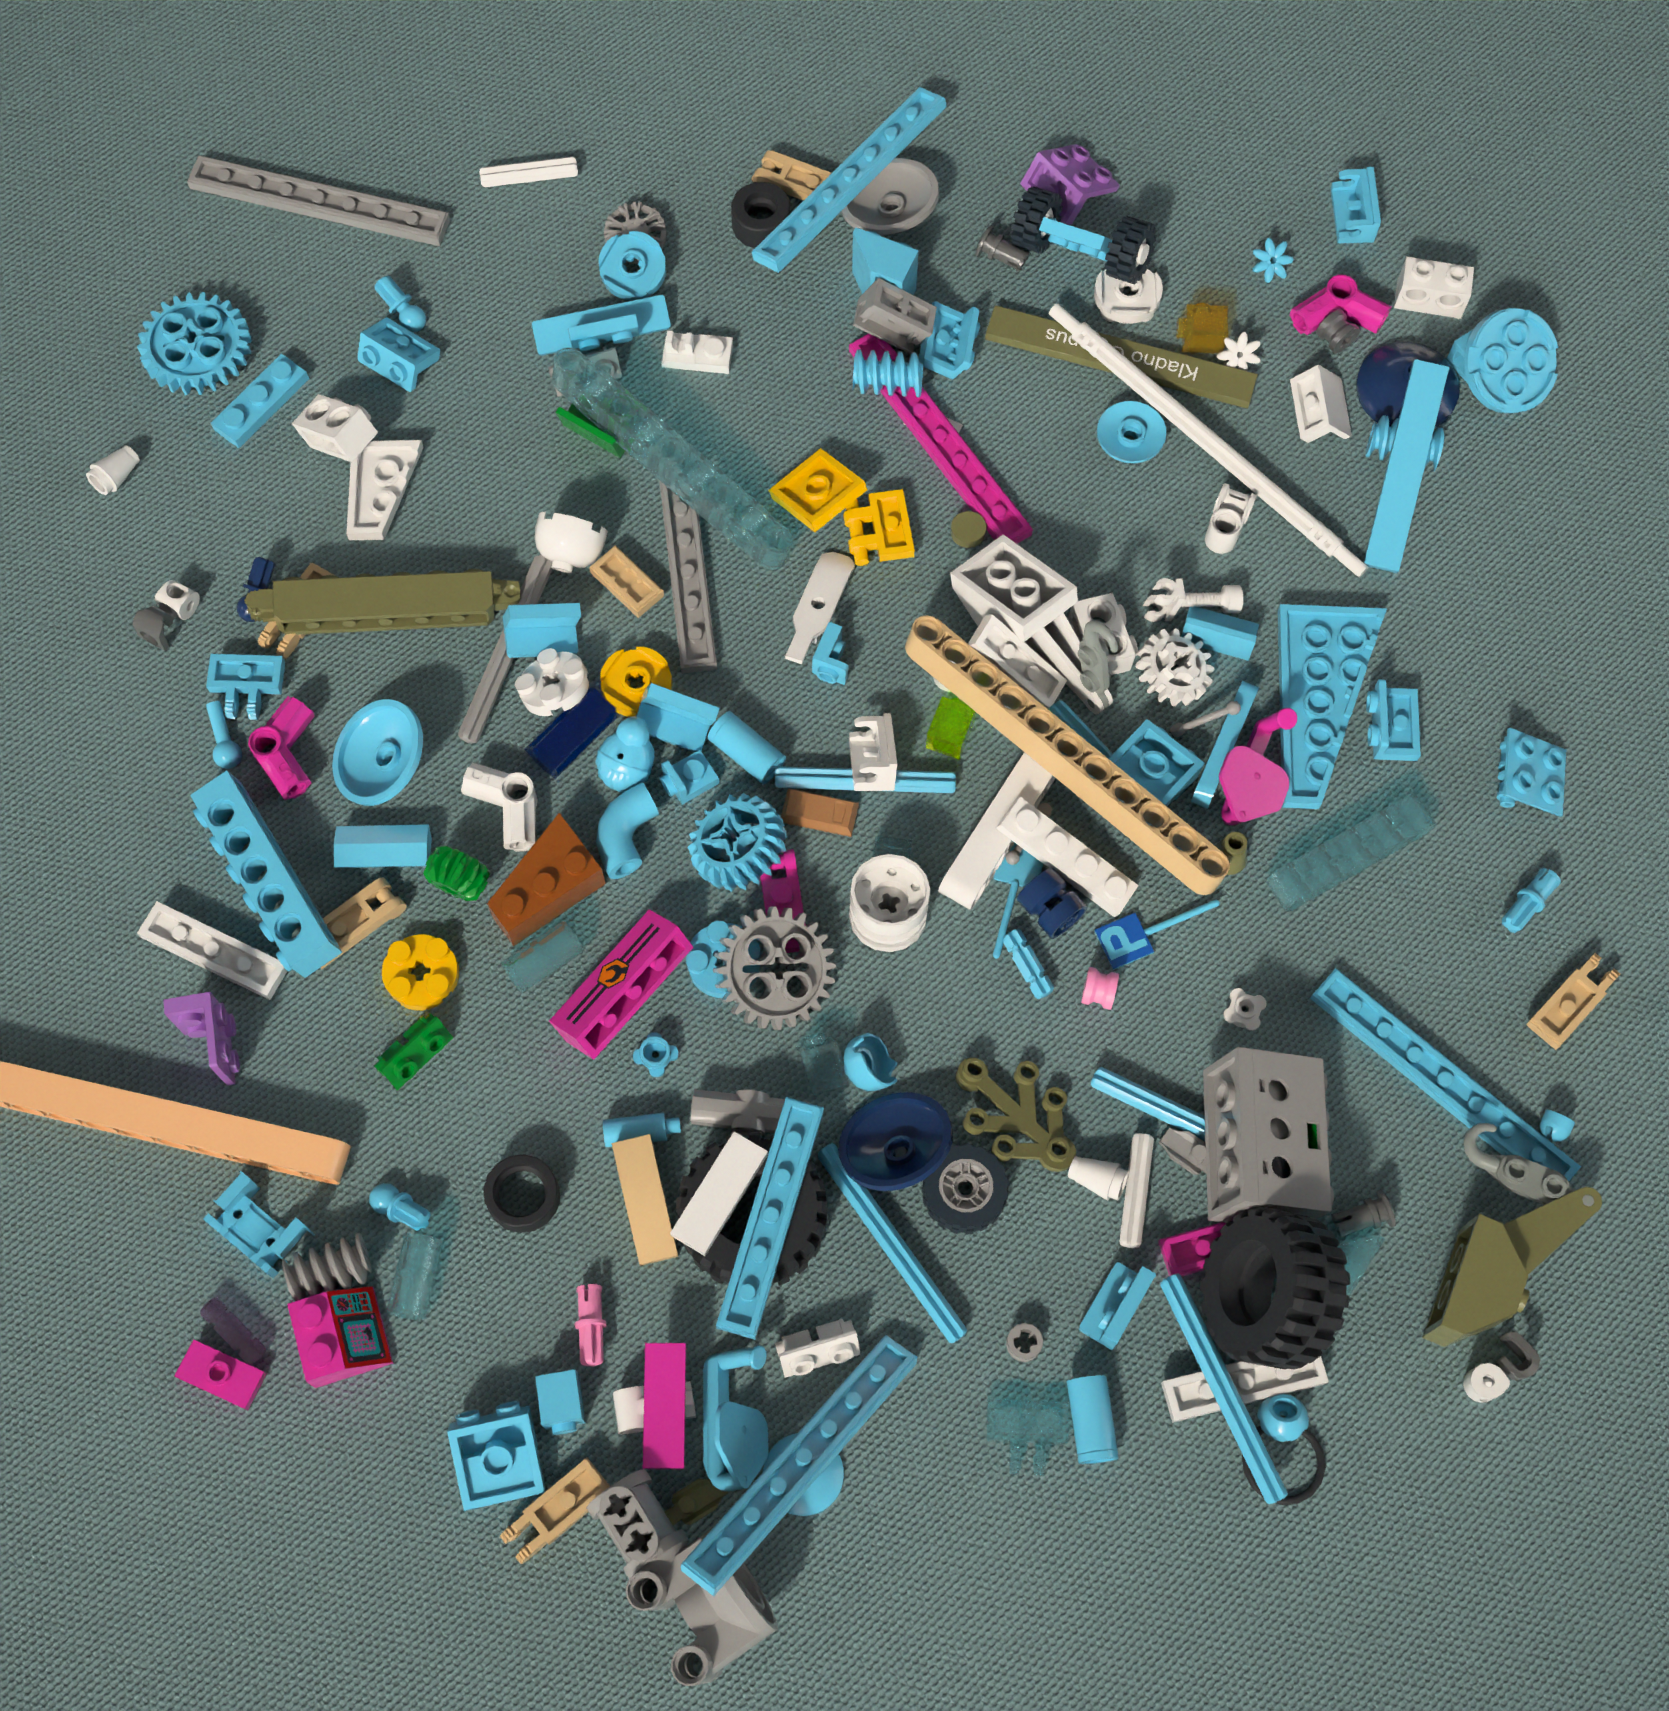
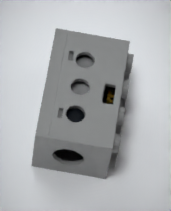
M1237 1047L1204 1069L1208 1221L1228 1223L1229 1221H1234L1233 1217L1254 1207L1278 1209L1310 1216L1313 1219H1318L1332 1212L1331 1206L1334 1200V1192L1330 1186L1329 1173L1332 1155L1328 1148L1327 1137L1330 1118L1326 1110L1325 1091L1327 1089V1076L1324 1073L1323 1059Z

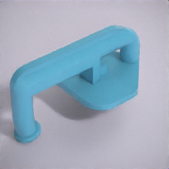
M757 1345L754 1348H740L716 1353L709 1356L704 1363L703 1464L713 1486L721 1491L729 1492L747 1489L768 1459V1427L763 1414L757 1409L729 1401V1369L751 1366L755 1370L761 1369L767 1358L766 1350L761 1345Z

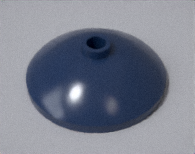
M1400 341L1385 344L1372 351L1361 364L1356 378V392L1359 402L1365 412L1377 423L1383 415L1388 416L1389 427H1391L1396 418H1399L1414 359L1448 366L1449 371L1437 415L1436 428L1450 417L1459 399V380L1450 362L1435 349L1420 343Z
M912 1092L885 1095L863 1106L847 1122L839 1140V1158L847 1175L854 1182L865 1188L877 1191H893L907 1188L929 1177L944 1162L952 1146L953 1128L950 1118L942 1105L926 1095Z

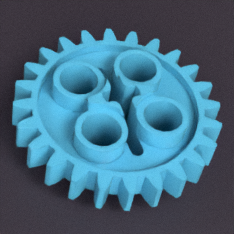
M188 292L186 301L181 302L177 296H173L174 305L169 306L162 302V313L150 312L154 321H143L142 324L146 332L138 333L142 344L137 345V348L141 354L140 360L151 379L156 378L160 387L168 384L170 391L174 393L181 386L185 395L190 393L191 388H196L198 394L202 395L204 386L208 385L214 392L216 391V382L221 381L225 385L229 384L226 377L228 374L240 375L236 365H247L244 355L251 354L248 343L252 342V338L249 334L245 318L242 317L238 308L233 309L229 300L221 303L219 296L214 295L208 301L205 292H201L198 300H194L192 294Z

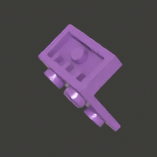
M1076 144L1039 151L1020 183L1027 191L1029 187L1035 186L1061 195L1063 210L1059 214L1061 216L1060 222L1067 225H1072L1087 198L1116 192L1120 186L1112 178V173L1108 169L1099 166L1090 157V153L1086 148Z
M211 992L164 999V1014L184 1035H188L191 1038L207 1037L210 1068L227 1086L235 1085V1073L240 1072L239 1056L236 1050H232L231 1036H236V1023L233 1014H229L226 1011L224 1003H219Z

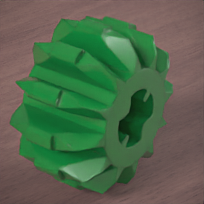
M449 846L436 847L425 864L427 866L423 874L428 883L433 884L435 888L441 889L446 894L465 901L477 900L488 884L486 881L490 873L485 864L480 863L478 859L469 856L467 853H463L458 849H452Z

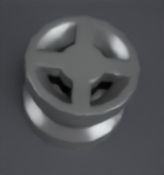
M1341 309L1327 316L1316 330V334L1320 339H1326L1329 342V348L1333 353H1339L1346 349L1360 333V328L1356 324H1350L1347 321L1346 313Z

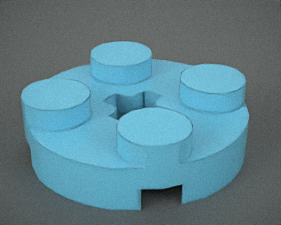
M629 231V234H623L619 237L616 235L605 243L600 252L598 260L601 280L606 288L616 297L624 300L648 298L663 284L666 276L665 256L659 243L650 235L639 231ZM634 259H638V265L641 269L638 272L628 273L624 263L626 261L632 263Z
M714 921L708 927L701 929L690 941L694 948L686 957L687 969L693 984L703 993L716 998H723L728 993L727 988L715 987V984L723 980L724 977L723 974L713 972V969L717 967V959L714 954L726 952L727 949L719 940L720 938H733L728 929L730 925L742 928V926L724 921ZM756 939L751 941L748 947L749 955L754 960H758L761 957L760 947ZM746 965L742 970L744 973L760 972L761 965ZM758 977L752 980L750 987H752Z

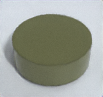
M964 511L954 517L951 524V537L957 545L964 548H973L984 540L986 522L981 515L972 511Z

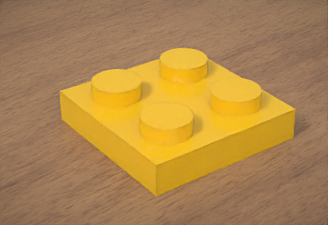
M822 448L769 489L770 495L775 502L813 532L818 531L867 491L863 479Z

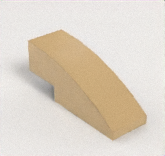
M650 1134L612 1143L640 1266L678 1257L675 1239L670 1234L672 1226Z

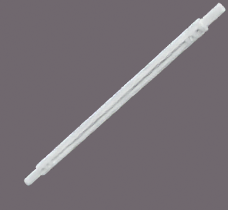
M1058 303L1050 309L1049 315L1072 334L1071 338L1075 342H1078L1081 347L1098 359L1303 533L1307 539L1316 544L1320 550H1323L1327 556L1337 558L1358 577L1365 573L1368 566L1343 545L1344 541L1340 537H1337L1333 531L1328 529L1321 521H1318L1109 344L1099 333L1090 328L1086 322L1080 323Z

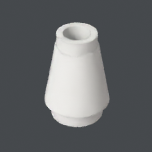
M125 445L121 449L91 464L90 471L86 474L87 479L101 494L107 495L110 491L116 492L140 459L132 448Z
M1078 1156L1074 1157L1068 1172V1178L1075 1180V1182L1107 1201L1110 1198L1120 1199L1129 1175V1171L1122 1169L1121 1164Z

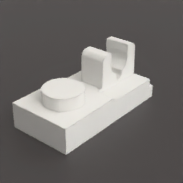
M667 331L661 363L662 367L729 374L733 351V337L693 335L688 332L683 334Z

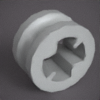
M1022 1323L1016 1325L1011 1329L1007 1337L1006 1347L1008 1353L1017 1361H1032L1038 1356L1043 1347L1041 1332L1032 1324ZM1022 1332L1030 1334L1028 1339L1033 1337L1036 1345L1030 1346L1028 1353L1020 1352L1021 1346L1017 1349L1014 1346L1013 1341L1018 1340Z

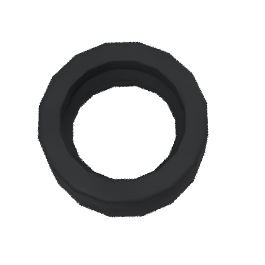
M526 1154L509 1156L498 1162L488 1173L483 1188L484 1203L493 1219L506 1230L518 1233L532 1232L546 1225L555 1215L560 1202L559 1184L551 1168L539 1158ZM527 1171L534 1173L544 1184L545 1197L543 1203L537 1211L529 1215L516 1216L510 1214L500 1203L499 1191L502 1183L515 1172Z

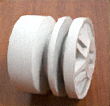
M885 854L873 857L859 867L852 879L849 919L853 932L862 943L874 950L893 952L906 949L919 939L925 929L930 895L927 875L919 865L904 856Z

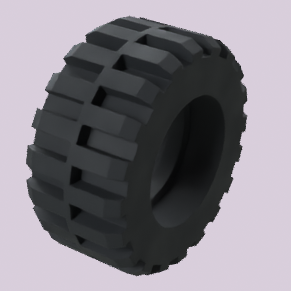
M749 1132V1138L746 1139L765 1149L769 1154L774 1135L769 1140L761 1138L760 1132ZM731 1136L726 1137L727 1142ZM714 1142L705 1148L706 1155L699 1158L696 1156L689 1165L690 1173L688 1176H683L679 1186L680 1197L676 1201L678 1219L726 1143L718 1146ZM767 1157L754 1178L761 1179ZM809 1160L773 1279V1283H778L779 1286L789 1282L790 1276L794 1273L801 1274L808 1267V1261L812 1256L816 1257L821 1248V1240L826 1233V1190L823 1180H820L817 1168L812 1160ZM720 1231L706 1256L685 1245L688 1254H691L694 1263L702 1272L707 1271L711 1278L720 1284H723V1282L729 1283L740 1249L739 1244L727 1239Z
M1254 1207L1249 1211L1245 1210L1233 1217L1234 1221H1229L1220 1230L1221 1236L1215 1238L1210 1246L1212 1250L1210 1257L1205 1258L1203 1269L1206 1271L1204 1280H1201L1200 1292L1204 1295L1201 1309L1208 1319L1205 1322L1211 1336L1215 1337L1213 1340L1220 1349L1237 1361L1284 1370L1302 1368L1322 1356L1321 1350L1330 1348L1335 1341L1333 1336L1335 1331L1341 1330L1345 1319L1342 1318L1344 1307L1348 1308L1350 1296L1346 1295L1347 1285H1350V1273L1344 1267L1347 1263L1345 1253L1341 1248H1337L1340 1243L1332 1231L1328 1230L1326 1225L1317 1219L1266 1207ZM1277 1274L1276 1290L1271 1303L1272 1285Z

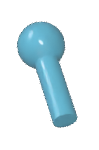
M220 701L207 703L206 708L217 743L213 749V759L221 768H233L240 763L242 750L236 742L231 741Z

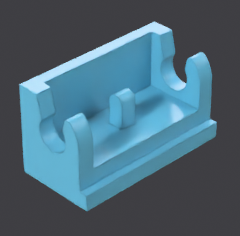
M1374 167L1340 171V179L1352 180L1332 182L1331 185L1337 243H1374L1381 224Z

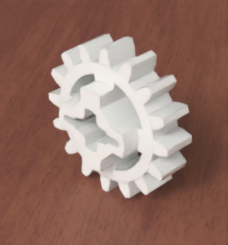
M1177 628L1169 634L1165 629H1162L1156 636H1150L1137 653L1141 659L1136 663V668L1144 670V673L1138 679L1140 682H1149L1150 686L1147 692L1150 694L1157 691L1159 693V702L1168 697L1172 706H1176L1180 701L1185 706L1189 705L1194 699L1198 700L1213 681L1208 675L1214 671V667L1206 664L1211 654L1202 653L1200 651L1203 645L1202 641L1196 644L1192 643V634L1189 632L1184 637H1180V632ZM1176 664L1179 665V667H1177L1174 671L1171 670V668Z

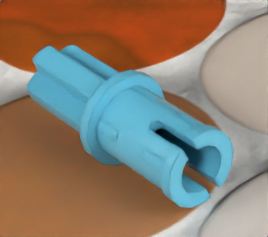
M1541 868L1533 881L1517 893V901L1502 918V925L1508 928L1510 932L1516 933L1522 930L1535 912H1541L1545 908V900L1561 883L1559 876L1554 871L1549 869L1545 875L1547 868Z

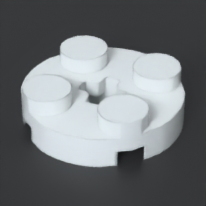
M1147 269L1145 274L1142 273V279L1137 281L1136 284L1109 277L1105 273L1106 270L1099 273L1094 288V299L1103 319L1126 324L1147 322L1152 319L1154 312L1160 305L1163 292L1162 281L1156 271L1154 275L1152 271ZM1128 286L1131 287L1132 292L1137 293L1127 296L1121 292L1124 290V287Z
M549 648L540 652L537 660L532 662L522 675L517 678L515 687L525 707L531 713L539 716L553 715L550 710L562 707L566 711L582 700L589 689L590 682L587 679V674L589 673L582 659L570 652H557L555 649ZM559 680L557 684H551L552 682Z

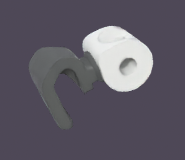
M175 580L167 581L155 595V602L158 607L151 606L135 614L133 626L137 635L156 647L167 651L169 644L164 636V625L170 627L175 618L189 619L198 607L199 594Z
M1509 1332L1499 1338L1522 1363L1516 1365L1505 1356H1502L1495 1362L1496 1365L1485 1363L1468 1371L1464 1377L1463 1385L1465 1392L1471 1399L1480 1403L1489 1402L1502 1395L1509 1388L1510 1381L1508 1377L1511 1380L1518 1381L1526 1379L1537 1372L1540 1364L1539 1355L1518 1332Z

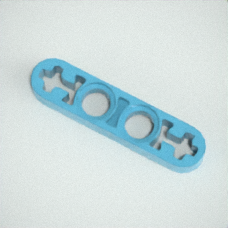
M1242 680L1234 701L1240 704L1241 710L1237 715H1227L1191 799L1192 803L1208 809L1220 781L1219 772L1225 757L1236 744L1258 692V686Z

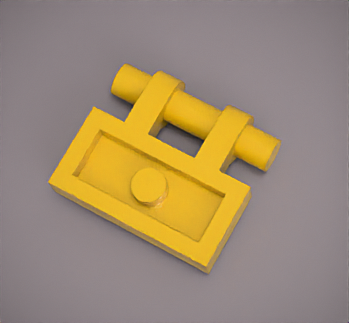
M903 489L868 494L869 506L859 507L858 499H856L845 508L846 511L843 514L846 527H849L851 537L848 541L850 554L854 555L857 566H864L869 563L868 552L870 550L878 551L879 562L914 557L915 549ZM872 522L874 534L864 535L863 524Z

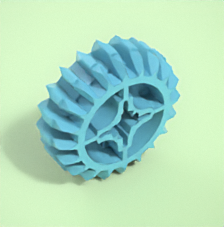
M742 793L738 800L729 794L727 802L724 804L716 800V808L712 811L704 809L706 817L703 820H694L698 830L689 833L690 840L693 842L688 846L689 853L692 856L690 860L694 868L699 871L698 874L718 889L724 887L731 892L737 885L739 888L746 890L750 881L760 885L759 877L764 873L772 876L770 867L772 864H781L780 857L777 854L787 851L783 841L788 838L786 830L783 828V819L776 813L775 808L756 795L751 798L749 795ZM744 823H757L759 825L752 826L751 824L745 825ZM720 858H723L724 860H729V859H730V862H719V861H716V859H720Z

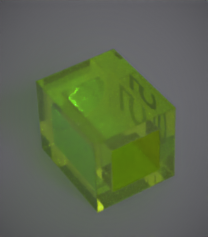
M942 696L927 733L926 748L960 760L972 730L976 712L959 698L949 699Z

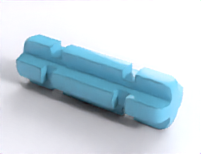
M1020 929L1012 930L1003 938L1005 947L1008 952H1013L1012 959L1025 981L1031 983L1029 988L1035 998L1041 999L1053 992L1054 985L1048 975H1043L1045 970L1031 946H1026L1027 939Z

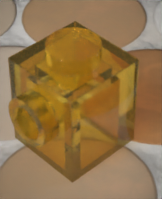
M1206 303L1187 304L1184 317L1177 319L1176 338L1182 339V352L1218 354L1224 351V339L1228 337V306L1209 305Z

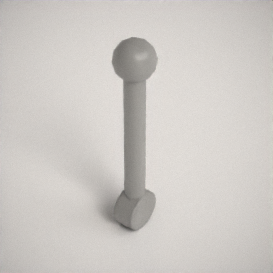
M1230 701L1225 708L1184 724H1174L1170 728V732L1173 737H1179L1186 730L1224 715H1237L1241 710V706L1237 701Z
M1041 803L1037 807L1040 812L1048 818L1050 817L1052 808L1048 803ZM1017 845L1014 850L1009 851L1006 854L1007 863L1010 865L1017 864L1020 860L1019 854L1023 848Z

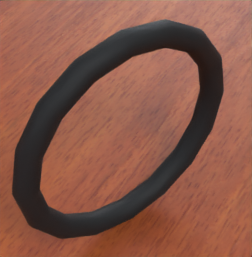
M1261 1426L1256 1428L1260 1436L1264 1434ZM1308 1429L1304 1430L1301 1435L1310 1442L1316 1453L1317 1470L1315 1478L1306 1490L1295 1496H1286L1284 1499L1276 1502L1279 1505L1298 1504L1312 1497L1322 1484L1326 1469L1324 1451L1316 1436ZM1242 1454L1244 1474L1252 1489L1263 1497Z

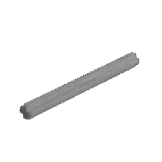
M542 555L534 557L520 589L521 599L518 605L538 604L552 571V561ZM504 628L458 732V737L469 744L479 741L514 659L507 656Z

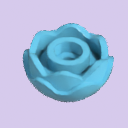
M1278 1394L1266 1398L1261 1403L1257 1412L1261 1429L1266 1435L1279 1442L1293 1441L1299 1438L1303 1431L1308 1428L1309 1417L1305 1406L1299 1399L1289 1394Z

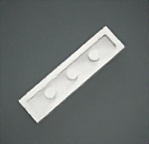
M1019 797L996 828L1045 866L1054 868L1065 881L1113 917L1121 913L1139 886L1022 797Z
M158 901L137 932L141 938L271 1000L287 973V970L278 959Z
M1321 1356L1311 1364L1308 1363L1304 1367L1294 1370H1284L1242 1361L1225 1365L1244 1405L1265 1400L1278 1394H1288L1329 1382ZM1202 1371L1165 1380L1161 1383L1172 1423L1221 1411Z

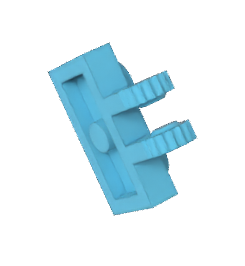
M211 654L206 687L212 693H226L224 712L227 719H235L239 710L238 693L248 694V719L258 720L262 704L261 694L281 695L285 660L283 656Z

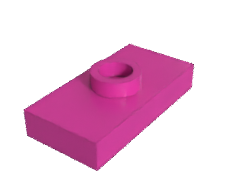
M193 1339L174 1377L248 1411L267 1373Z

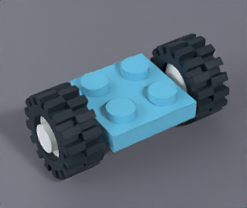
M1035 186L1029 187L1028 191L1024 192L1022 195L1023 201L1019 200L1017 205L1019 208L1018 212H1015L1013 216L1015 222L1011 225V229L1014 230L1011 233V239H1013L1012 243L1015 246L1042 254L1044 250L1046 251L1049 248V243H1054L1060 247L1075 252L1079 251L1106 261L1105 269L1107 270L1105 273L1109 277L1131 284H1136L1137 281L1142 279V273L1145 274L1147 270L1146 265L1147 263L1150 264L1152 259L1150 255L1155 249L1153 244L1156 241L1157 236L1155 233L1157 231L1153 223L1130 216L1123 217L1122 222L1117 224V231L1113 232V240L1105 236L1061 223V216H1059L1063 210L1061 195Z

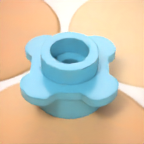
M653 1032L643 1041L640 1049H636L633 1052V1060L636 1064H643L648 1068L652 1077H661L665 1073V1067L670 1061H675L679 1053L676 1046H669L661 1034ZM653 1052H658L659 1057H652Z

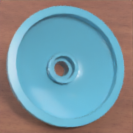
M381 699L361 708L347 722L337 740L332 767L337 788L348 800L363 806L379 805L396 796L412 779L422 755L423 732L420 721L411 708L396 700Z

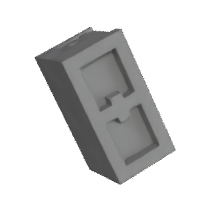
M878 278L858 298L853 326L912 354L914 344L919 345L926 337L929 338L932 335L937 307Z

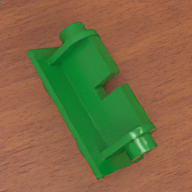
M431 1013L426 1017L421 1015L419 1020L403 1034L408 1040L404 1046L396 1040L384 1053L377 1057L379 1061L374 1067L381 1075L388 1079L397 1091L453 1039V1036L438 1017H434Z

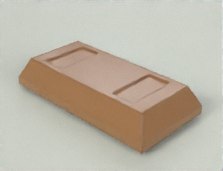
M788 788L781 818L783 823L852 837L859 802Z

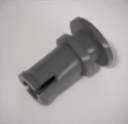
M990 225L978 241L975 256L979 257L984 252L988 254V259L993 260L995 258L1020 272L1028 258L1029 252L1005 241L1002 234L998 236L992 234L994 226Z
M1381 1189L1376 1191L1378 1199L1372 1201L1371 1198H1366L1363 1200L1364 1204L1331 1214L1335 1229H1339L1337 1233L1340 1238L1371 1226L1374 1229L1380 1228L1381 1223L1387 1221L1391 1228L1396 1226L1392 1204Z

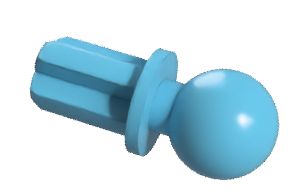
M384 276L374 285L375 290L388 304L391 314L398 311L399 323L402 327L411 332H417L425 326L426 315L424 311L416 305H409L408 302L412 298L411 295H405L390 276Z
M389 1183L379 1184L372 1189L369 1195V1203L375 1212L387 1214L390 1221L394 1223L402 1222L416 1231L421 1228L425 1229L429 1225L428 1220L431 1216L429 1210L413 1202L411 1195L408 1193H399L398 1189Z

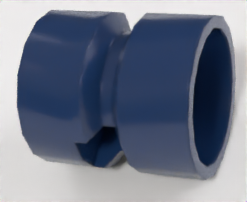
M1049 868L1036 876L1017 896V901L1030 915L1039 916L1037 923L1051 939L1060 936L1071 928L1088 908L1074 891L1067 892L1065 890L1067 883L1054 868ZM1059 901L1060 903L1050 911L1049 908Z

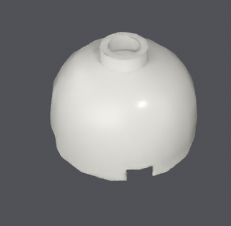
M540 512L534 538L540 554L552 561V569L572 573L573 567L584 568L597 560L604 548L608 531L601 527L600 533L592 530V522L559 513H553L552 519H546V512Z

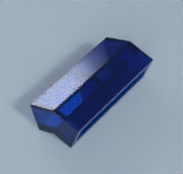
M589 687L587 693L578 704L569 710H563L524 750L544 771L556 779L617 718L616 708L606 701L596 688Z

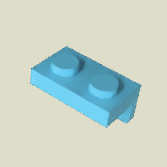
M934 301L932 305L936 306L937 309L933 332L929 338L926 337L922 341L918 360L919 363L923 361L924 368L953 380L961 372L968 370L974 361L975 352L972 349L974 339L977 337L980 329V323L978 322L980 309L973 306L963 314Z
M1378 679L1374 689L1368 691L1366 698L1367 713H1372V724L1368 727L1367 742L1368 746H1373V757L1378 760L1418 761L1421 756L1418 689L1387 688L1386 680Z

